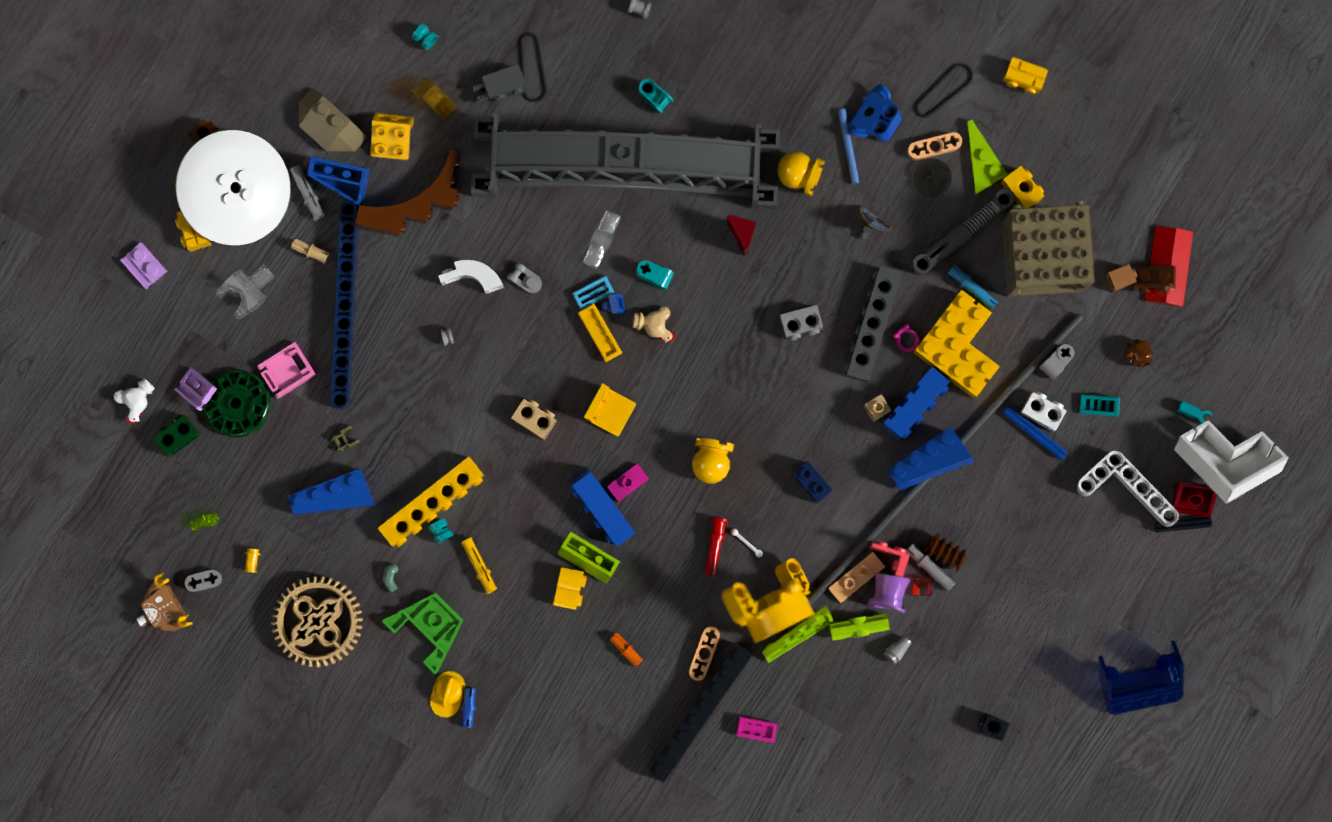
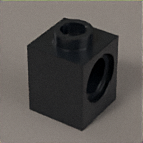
M988 713L985 716L982 715L978 723L980 732L999 741H1003L1010 723ZM991 721L997 723V729L994 732L988 730V723Z

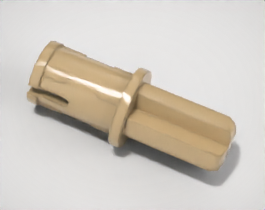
M294 239L291 245L292 249L307 255V258L311 257L324 264L330 254L315 247L314 244L309 245L298 239Z

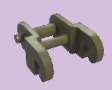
M352 426L341 430V434L337 436L333 435L331 441H335L338 446L337 452H343L344 448H351L355 444L360 443V440L349 444L344 436L345 432L353 428ZM342 437L345 442V445L343 446L338 440V438Z

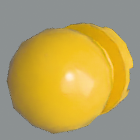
M789 152L778 163V178L788 188H804V194L812 196L814 191H811V188L813 189L814 186H817L823 170L819 166H823L825 161L817 158L816 162H812L810 157L803 152Z
M696 438L695 446L699 447L700 450L694 455L692 460L695 476L706 484L720 482L729 472L730 460L727 454L733 452L734 444L728 442L727 444H720L719 440Z

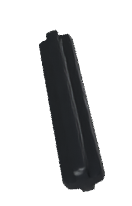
M1211 517L1177 520L1170 527L1156 522L1154 529L1155 532L1159 533L1212 527Z

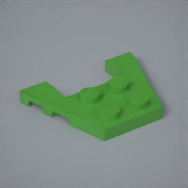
M434 593L385 618L382 622L395 634L410 620L437 647L423 661L434 674H437L464 620L437 593Z

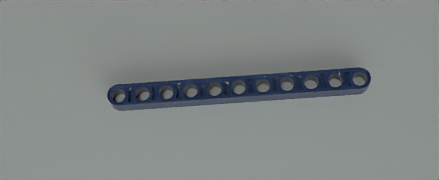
M350 201L344 202L341 205L339 215L331 403L339 410L348 408L351 399L359 228L354 227L358 208ZM347 208H354V213L352 215H345V210ZM352 226L353 232L348 235L344 234L345 228ZM346 245H352L350 253L343 252ZM345 264H351L352 267L349 272L342 271ZM345 282H349L351 285L348 291H342L341 289ZM344 301L350 303L347 310H341L340 306ZM343 320H348L349 322L346 329H340V323ZM342 339L348 340L345 348L339 347V342ZM341 358L347 359V364L344 367L338 366V361ZM340 377L346 378V383L343 386L337 385V380ZM339 396L345 397V402L342 405L336 404V399Z

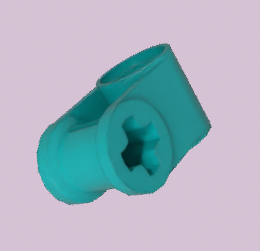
M644 79L639 84V95L659 114H662V110L670 102L674 101L665 90L661 89L651 79ZM649 85L653 90L650 93H645L642 87Z
M647 260L641 261L636 270L637 276L641 280L651 283L662 290H667L674 275V272L670 269ZM645 266L648 267L649 272L643 274L642 269H644Z

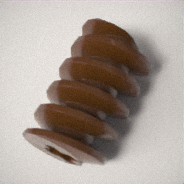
M937 533L930 539L923 553L930 550V557L936 554V561L943 558V565L950 562L949 568L951 569L956 566L957 573L966 558L967 550L964 549L959 552V545L952 548L953 542L950 541L946 544L947 538L944 537L939 540L940 534Z

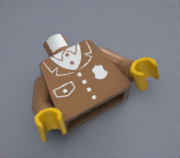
M162 572L154 577V582L149 586L144 596V602L141 606L145 613L136 617L139 625L144 627L151 623L154 628H159L162 631H177L192 625V622L187 623L186 617L189 614H185L171 587L164 585L169 582V579L163 580L162 575L164 573Z

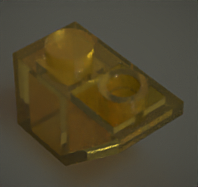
M426 77L412 90L423 103L443 120H446L457 108L447 95Z

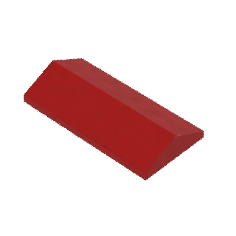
M1155 227L1149 266H1176V290H1169V293H1158V290H1151L1150 293L1145 294V302L1183 307L1193 232L1173 227Z

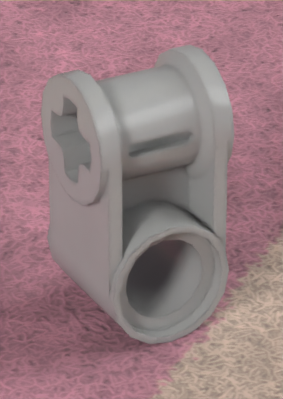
M1068 344L1059 346L1045 359L1039 368L1054 380L1074 357L1073 347ZM1067 349V350H1068V352H1067L1068 357H1067V356L1062 357V356H1061V355H1062V351H1061V350Z

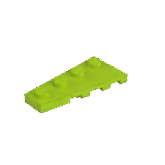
M824 606L789 633L783 635L778 641L767 645L765 650L762 651L767 662L770 663L823 630L829 624L834 623L830 611Z

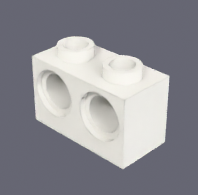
M1032 392L1020 414L1049 431L1055 432L1067 410L1063 409L1064 406L1059 402L1053 401L1052 403L1048 401L1046 395L1040 392ZM1032 401H1037L1040 404L1039 411H1034L1031 408ZM1050 410L1056 412V420L1049 419L1048 412Z

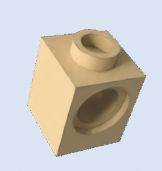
M882 394L863 406L873 423L892 411Z

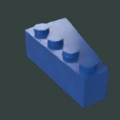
M931 367L881 427L897 441L901 438L905 440L912 432L910 427L913 424L918 425L924 418L922 413L926 409L930 411L937 403L934 399L938 395L943 396L949 389L947 384L950 381L935 368Z
M950 426L887 469V472L901 491L922 483L924 480L959 469L961 466L974 463V460Z
M361 469L287 496L295 515L376 506L364 472Z

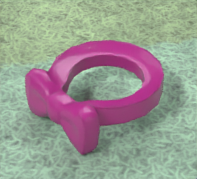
M908 324L895 332L892 337L896 338V344L899 349L905 352H912L919 345V336L915 331L909 329L910 326ZM903 332L914 336L915 342L912 347L905 348L902 346L900 335Z

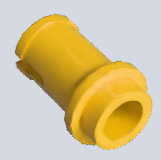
M247 548L244 571L257 572L258 555H260L258 553L259 549Z

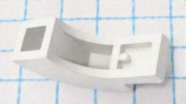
M474 260L454 262L456 270L452 268L442 271V275H439L442 285L463 278L474 279L483 286L486 294L504 288L500 278L490 267Z

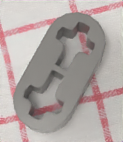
M216 570L192 574L186 578L185 587L191 592L214 588L221 584L222 575ZM211 573L218 577L214 584L212 581H205V579L211 577ZM192 578L197 581L202 580V583L197 584L195 589L189 585L192 582Z

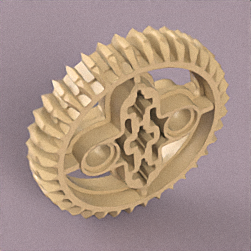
M314 576L313 582L310 577H306V584L303 579H300L299 587L296 583H292L294 590L287 587L286 591L289 594L281 593V597L284 600L277 599L276 602L281 604V606H274L273 609L278 611V614H272L273 618H277V622L273 621L271 625H277L278 628L273 629L272 632H279V635L275 636L274 639L282 640V642L278 643V647L286 646L282 652L290 651L288 658L296 655L294 662H298L302 658L301 665H305L307 660H309V667L314 665V661H316V667H320L321 661H323L324 666H328V660L332 664L336 663L334 657H337L339 661L342 660L341 653L345 656L348 655V652L345 650L346 648L349 650L354 649L350 643H358L356 639H353L354 635L361 636L360 633L356 632V628L362 629L361 625H357V621H363V618H357V614H361L362 611L355 610L356 607L360 606L359 603H352L357 599L356 596L349 598L348 596L352 591L348 590L345 593L346 585L338 588L340 581H336L332 585L333 578H329L328 582L325 583L326 577L324 576L321 577L320 582L318 576ZM311 588H325L338 594L339 598L327 597L320 604H317L311 597H299L298 594ZM293 599V612L300 622L292 629V641H289L284 629V615L287 606ZM303 602H307L309 605V609L305 613L300 610V605ZM342 602H345L350 612L351 624L349 633L341 644V631L334 622L341 616L343 612ZM329 604L335 605V612H328ZM314 609L321 610L319 613H313ZM321 617V620L319 621L320 626L314 625V618ZM315 630H321L320 634H319V633H313V632H314ZM329 630L333 631L335 635L332 641H328L325 637ZM300 631H306V638L299 639ZM317 639L325 647L336 646V650L324 655H309L295 648V645L307 646Z

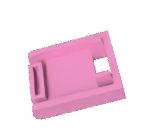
M296 342L257 366L258 370L267 368L261 372V375L272 392L281 390L275 395L277 399L317 375ZM297 353L307 367L301 371L292 358Z

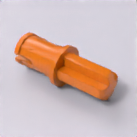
M615 633L610 638V641L622 653L621 656L624 655L634 668L644 660L632 648L633 645H629L619 633Z

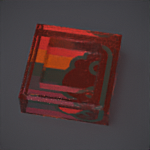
M912 576L911 595L931 597L932 577Z

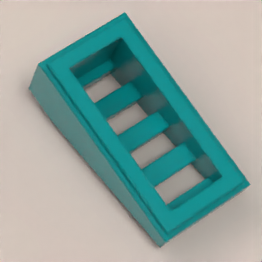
M1081 394L1079 414L1119 417L1121 398ZM1087 399H1090L1089 410H1086ZM1095 400H1098L1097 411H1094ZM1103 401H1106L1105 411H1102ZM1110 401L1114 402L1113 412H1110Z

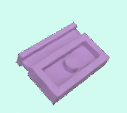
M142 242L121 259V262L145 289L149 288L152 283L156 282L167 272Z
M191 367L179 382L180 386L174 389L200 411L203 404H206L217 390L214 385Z

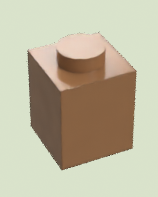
M1130 264L1108 272L1105 275L1112 293L1137 282L1136 278H1138L1135 269L1131 268Z

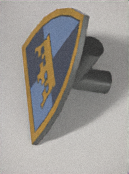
M861 206L859 208L860 216L867 223L859 235L861 238L866 239L873 228L886 232L891 231L893 228L865 207Z

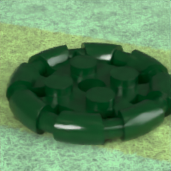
M241 369L225 371V374L217 375L210 381L217 388L214 393L219 395L217 401L212 400V395L209 401L203 404V414L207 417L210 427L221 435L226 434L230 438L249 436V433L258 431L268 418L266 417L268 410H271L270 393L266 390L263 380L252 372L246 373ZM241 379L246 380L245 386L239 384ZM229 381L230 386L224 388L223 383ZM257 389L260 395L255 397L252 391ZM235 398L241 400V406L237 409L231 406V402ZM256 406L261 407L259 414L254 413ZM216 410L221 414L218 417H215L213 413ZM249 420L250 424L244 427L242 422ZM227 421L233 422L232 428L226 427Z

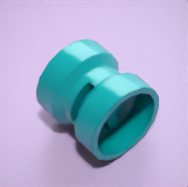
M421 24L412 34V38L416 42L419 41L421 46L428 50L437 41L438 35L430 32L425 24Z
M445 518L428 526L430 532L435 536L436 544L454 536L452 531L448 529V523Z

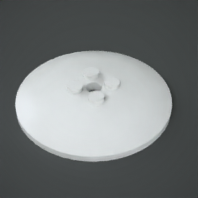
M226 130L212 133L202 138L188 150L177 171L176 197L182 215L197 233L216 243L243 245L255 242L269 234L279 224L288 207L290 179L285 163L279 153L268 142L252 133ZM233 182H237L240 185L238 193H233L230 189Z

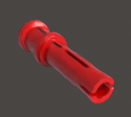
M711 517L713 524L711 532L708 534L711 541L704 574L709 575L710 568L712 567L711 576H716L721 543L726 538L724 531L729 520Z

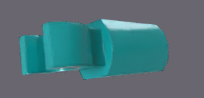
M1184 400L1180 402L1177 408V412L1194 420L1198 419L1200 424L1206 422L1203 420V415L1212 416V412L1208 410L1201 411L1199 407Z

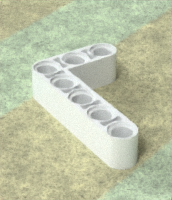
M1119 451L1108 453L1077 484L1078 493L1082 496H1089L1114 475L1160 524L1170 527L1178 520L1177 510ZM1112 456L1117 457L1119 464L1112 465L1109 458ZM1097 469L1103 470L1105 477L1098 478L1095 471ZM1128 470L1132 472L1133 478H1124L1123 471ZM1088 482L1091 485V490L1084 491L1081 488V483ZM1139 484L1144 485L1146 492L1139 493L1136 486ZM1155 498L1159 500L1160 506H1151L1150 499ZM1164 513H1171L1173 515V521H1166L1164 519Z

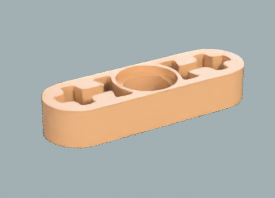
M952 132L917 141L909 146L908 156L912 160L917 161L956 151L962 144V138L958 133ZM951 137H953L954 140H958L955 146H953V144H947L945 146L946 149H944V143L949 142L951 140ZM931 142H938L940 149L932 151L929 147ZM923 144H926V151L928 152V154H925V150L920 151L919 156H916V153H912L911 151L914 150V147H917V149H923Z
M707 627L703 631L689 669L690 677L696 681L705 678L718 644L720 633L715 627ZM714 630V634L717 635L716 639H712L710 643L714 644L713 649L708 645H702L703 640L707 643L708 636H706V632ZM700 649H709L710 657L708 659H701L699 656ZM696 659L701 662H707L706 667L702 665L701 671L704 673L699 675L698 678L692 672L693 668L697 669L699 663H695Z

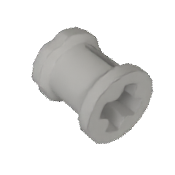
M632 0L628 12H634L646 19L652 3L647 4L639 0Z

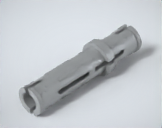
M301 165L292 167L290 172L305 200L304 204L308 206L314 221L323 218L325 214L318 202L319 198L315 196Z
M914 543L908 547L906 553L910 554L909 556L917 562V566L922 567L947 592L955 585L956 582L948 577L929 558L928 554L925 555Z

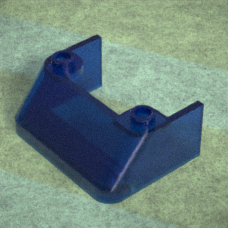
M1175 640L1171 641V653L1159 656L1155 667L1119 674L1116 667L1106 666L1103 656H1098L1099 678L1109 714L1117 715L1174 703L1181 700L1184 695V662Z

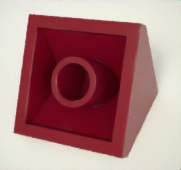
M728 215L726 223L745 256L748 254L756 222Z
M1179 481L1174 486L1172 506L1178 513L1211 517L1217 494L1207 484Z

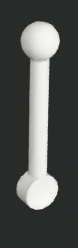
M733 528L731 530V535L738 537L753 550L756 557H762L763 552L757 550L743 538L737 529Z

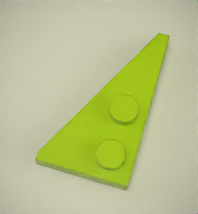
M971 119L967 122L975 187L974 193L977 195L1005 178L1008 174Z

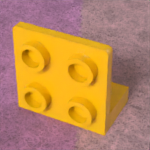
M376 113L372 120L371 156L408 160L410 130L413 126L414 117Z
M602 383L584 418L619 437L636 403L616 393Z

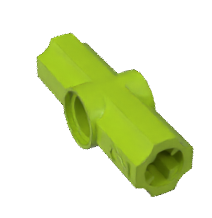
M887 614L871 617L863 616L849 619V621L829 624L832 641L849 637L868 636L870 633L890 630Z

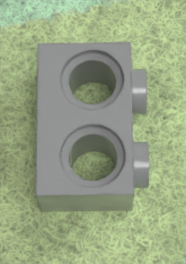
M817 305L781 314L779 317L785 339L790 338V341L800 339L801 335L807 333L809 336L819 334V330L823 328ZM806 318H815L816 324L814 326L807 325ZM795 322L798 329L790 331L787 328V324Z

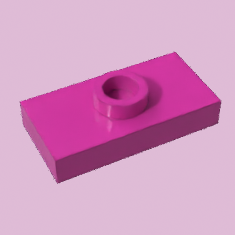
M636 464L608 485L607 488L616 500L620 502L648 481L649 478L641 467Z
M739 716L736 736L774 743L778 724Z

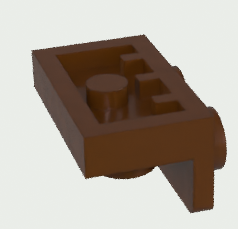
M1176 266L1137 267L1136 273L1138 278H1136L1137 282L1133 284V288L1139 290V293H1150L1151 290H1158V293H1169V290H1176Z

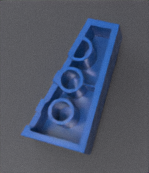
M587 467L568 480L573 486L570 490L575 497H581L584 501L582 504L583 508L588 514L592 512L595 516L593 521L599 530L603 527L607 534L604 536L610 545L614 543L618 547L636 534Z

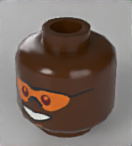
M1135 339L1129 343L1130 346L1126 349V355L1132 366L1140 369L1152 363L1154 353L1148 341Z

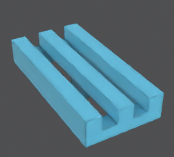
M604 276L572 294L580 310H583L615 292L607 277ZM603 282L606 283V285L584 295L583 297H578L579 294ZM606 289H609L608 292H606V293H604V294H602V295H600V296H598V297H596V298H594V299H592V300H590V301H588V302H586V303H584V304L581 303L582 301H584V300H586V299H588V298H590V297H592V296H594V295H596V294H598V293H600V292H602V291H604V290H606Z

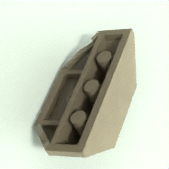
M313 88L299 101V127L327 152H356L368 139L352 121Z

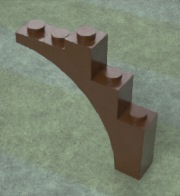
M450 149L440 175L430 187L418 196L404 203L386 207L359 205L354 227L399 237L401 232H405L407 222L403 221L404 219L426 224L427 219L431 220L433 209L430 206L452 211L454 206L457 207L459 196L456 195L457 189L450 188V186L454 187L456 179L453 171L459 165L460 157H457L458 151Z

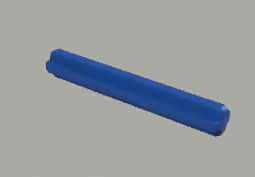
M1007 406L1003 411L1007 418L1059 460H1062L1067 455L1065 449L1014 408Z

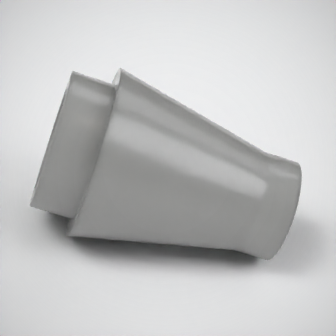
M903 636L887 647L883 655L892 664L900 662L912 643L907 637Z

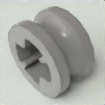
M447 327V330L440 329L444 345L447 346L448 343L454 344L450 327Z

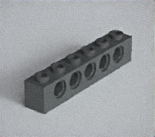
M880 265L879 270H874L872 280L875 283L873 288L869 287L866 296L869 302L867 306H863L861 316L864 317L863 322L857 325L855 334L858 335L856 342H852L849 352L853 354L851 360H847L844 371H847L846 377L866 383L869 382L901 279V271ZM880 283L887 284L888 291H880L878 285ZM880 301L883 308L881 310L874 309L873 302ZM874 319L877 322V327L870 328L867 325V321ZM862 338H870L872 344L864 346L861 342ZM863 355L866 358V363L863 365L858 364L856 357Z

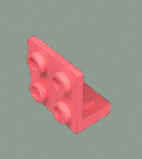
M880 541L871 543L869 549L898 558L893 561L891 571L894 572L893 576L903 577L910 554H907L903 548H887L888 544Z

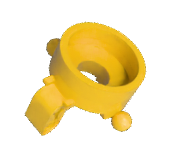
M793 558L776 566L775 573L782 588L754 602L746 587L741 583H736L722 593V599L732 619L740 624L741 627L747 626L755 643L815 614L806 597L810 593L808 591L809 582L800 564Z

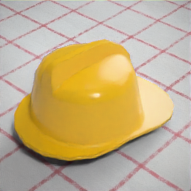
M447 671L438 676L430 699L431 708L436 715L450 717L460 708L465 688L464 679L460 674Z

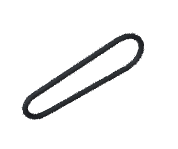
M526 33L520 39L521 71L525 80L523 39L526 36H532L536 40L544 93L542 97L536 100L529 98L525 90H523V95L530 102H539L547 94L539 40L535 34Z
M956 64L918 101L915 107L917 114L924 118L931 116L965 89L973 80L971 68L966 64ZM962 66L969 70L970 80L929 114L923 115L919 112L918 107L920 103L955 68Z

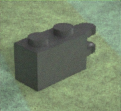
M516 64L482 76L484 82L471 88L472 92L487 90V94L475 98L476 103H482L488 100L500 102L505 100L506 96L523 94V90H526L527 86L521 68Z

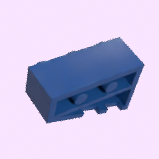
M311 156L307 175L352 201L354 204L363 206L371 169Z

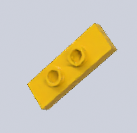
M595 304L578 312L605 362L622 354Z

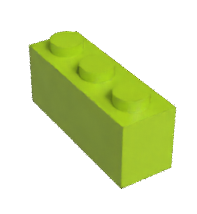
M572 532L569 533L557 555L605 584L608 583L620 563L614 557Z

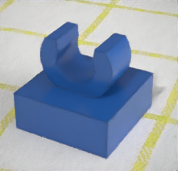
M622 294L608 295L609 302L602 303L604 311H612V314L617 315L626 313Z

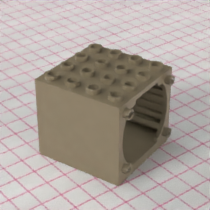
M1083 201L1075 203L1076 206L1021 209V205L1013 206L1014 209L1010 210L1002 221L1007 297L1083 293L1095 282L1089 205H1084Z

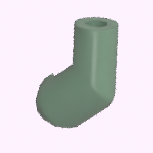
M396 564L387 565L382 576V580L389 593L398 589L393 580L394 574L398 572Z

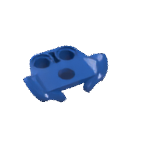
M878 84L864 97L863 105L858 113L853 114L848 131L858 137L873 135L879 142H886L897 129L902 116L897 106L891 101V94L888 88L883 84ZM871 107L874 109L873 115H864V111L867 108ZM895 113L894 116L888 117L889 114ZM880 129H885L882 133H878Z

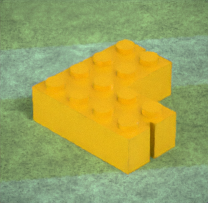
M961 290L913 353L975 399L1000 366L970 344V341L992 312L979 302L975 305V299Z

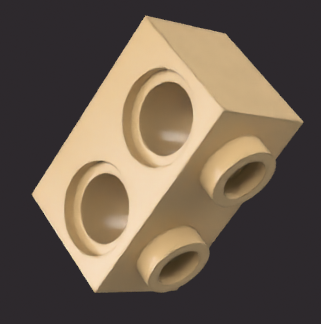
M523 399L511 419L545 440L557 422L554 419L555 414L547 409L543 412L537 408L539 404L532 399L528 401ZM525 408L532 409V415L529 418L522 416V411ZM545 418L548 420L546 428L538 427L540 419Z

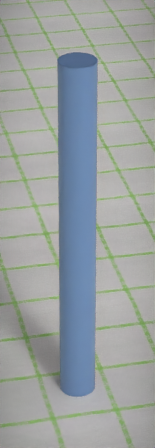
M840 109L838 114L852 184H858L859 178L851 136L848 131L846 110Z

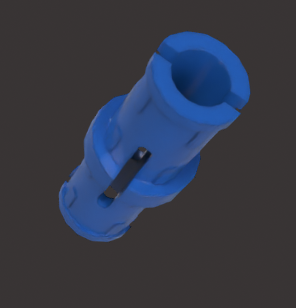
M464 688L463 705H461L463 710L461 727L473 728L474 710H476V689Z

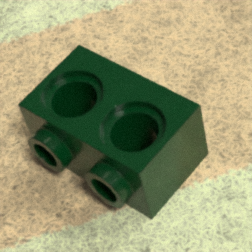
M179 415L172 420L173 424L167 428L164 426L159 429L154 437L166 456L170 458L202 435L186 415ZM183 424L188 425V431L185 434L180 432ZM171 435L173 442L167 446L165 438Z

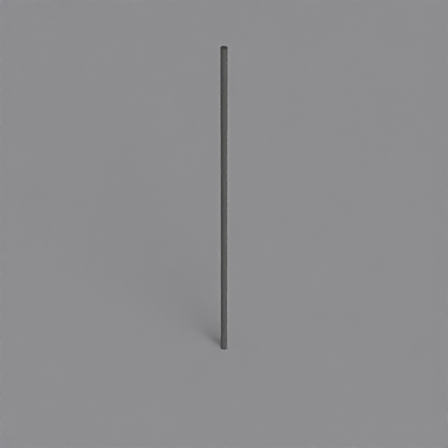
M1079 313L959 438L963 444L1080 323L1083 317ZM930 479L914 485L812 592L807 598L810 605L816 601Z

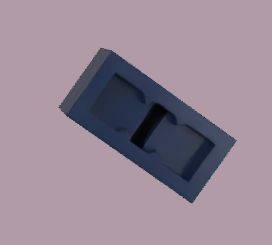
M808 461L792 474L816 503L820 502L832 491V488Z

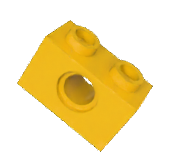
M1022 166L1005 177L1001 184L1013 194L1014 201L1017 205H1021V209H1029L1044 197V190L1038 183H1034L1031 179L1032 174L1030 171ZM1019 185H1027L1029 191L1022 192L1019 188Z

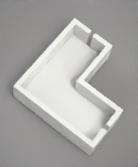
M1209 420L1197 426L1195 430L1192 429L1181 435L1174 449L1226 504L1282 472L1288 460V457L1277 446L1273 448L1269 458H1267L1274 442L1263 431L1234 447Z

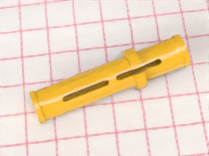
M472 537L461 542L477 574L476 578L481 581L486 594L497 590L498 588L490 576L491 571L490 569L487 570Z

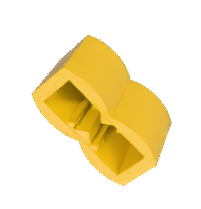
M561 567L553 605L574 610L577 609V606L581 607L583 595L579 594L581 587L585 588L587 576H584L583 571Z

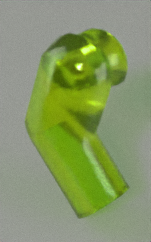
M216 513L203 515L192 521L190 528L195 531L201 527L215 526L219 522V516Z

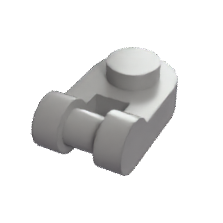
M517 262L514 266L515 270L509 273L507 278L530 294L538 293L542 288L540 277ZM521 273L526 275L523 281L518 278Z

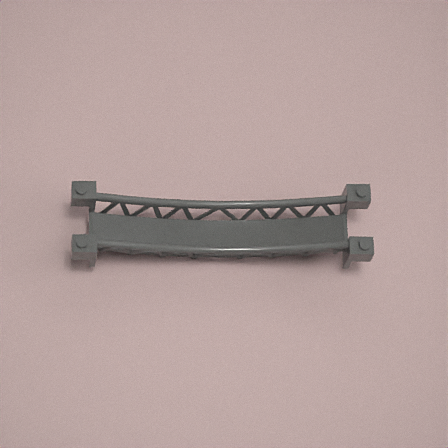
M492 113V118L475 117L474 138L476 141H491L489 174H472L471 194L473 197L497 198L498 187L626 188L751 197V208L776 209L778 186H759L760 152H779L780 130L761 129L762 124H756L754 141L686 134L604 130L531 129L501 131L498 113ZM495 171H499L512 179H498ZM507 171L527 172L523 175L522 178H519ZM539 171L561 172L556 176V178H552ZM572 171L593 173L585 179ZM606 172L637 173L640 175L623 180ZM533 173V174L538 175V176H540V177H542V178H528V177ZM567 173L576 179H562V177ZM598 174H601L613 180L593 178H595ZM654 174L672 175L674 177L663 182ZM649 176V177L652 178L655 182H652V181H635V180H638V179H640V178ZM688 177L710 179L694 184ZM682 178L687 184L672 182ZM722 179L741 182L728 187ZM713 181H717L720 186H710L706 184L711 183ZM749 182H753L752 189L738 188Z

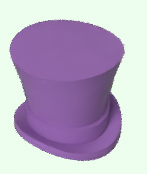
M875 573L874 598L869 599L868 606L905 612L906 608L902 606V599L910 579Z

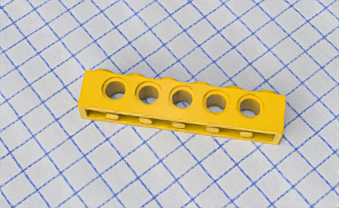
M467 457L378 527L379 531L392 547L396 545L400 547L407 541V536L411 533L415 535L423 529L421 525L435 520L438 517L436 514L439 511L449 509L453 505V500L463 498L468 493V488L472 485L475 488L483 482L482 477L485 475L474 461ZM462 474L468 476V481L464 485L458 483V477ZM446 486H451L453 493L448 497L444 496L443 489ZM431 498H436L437 506L433 509L429 508L428 501ZM416 510L422 512V518L418 521L414 520L412 516ZM400 522L407 524L405 532L400 533L397 526Z

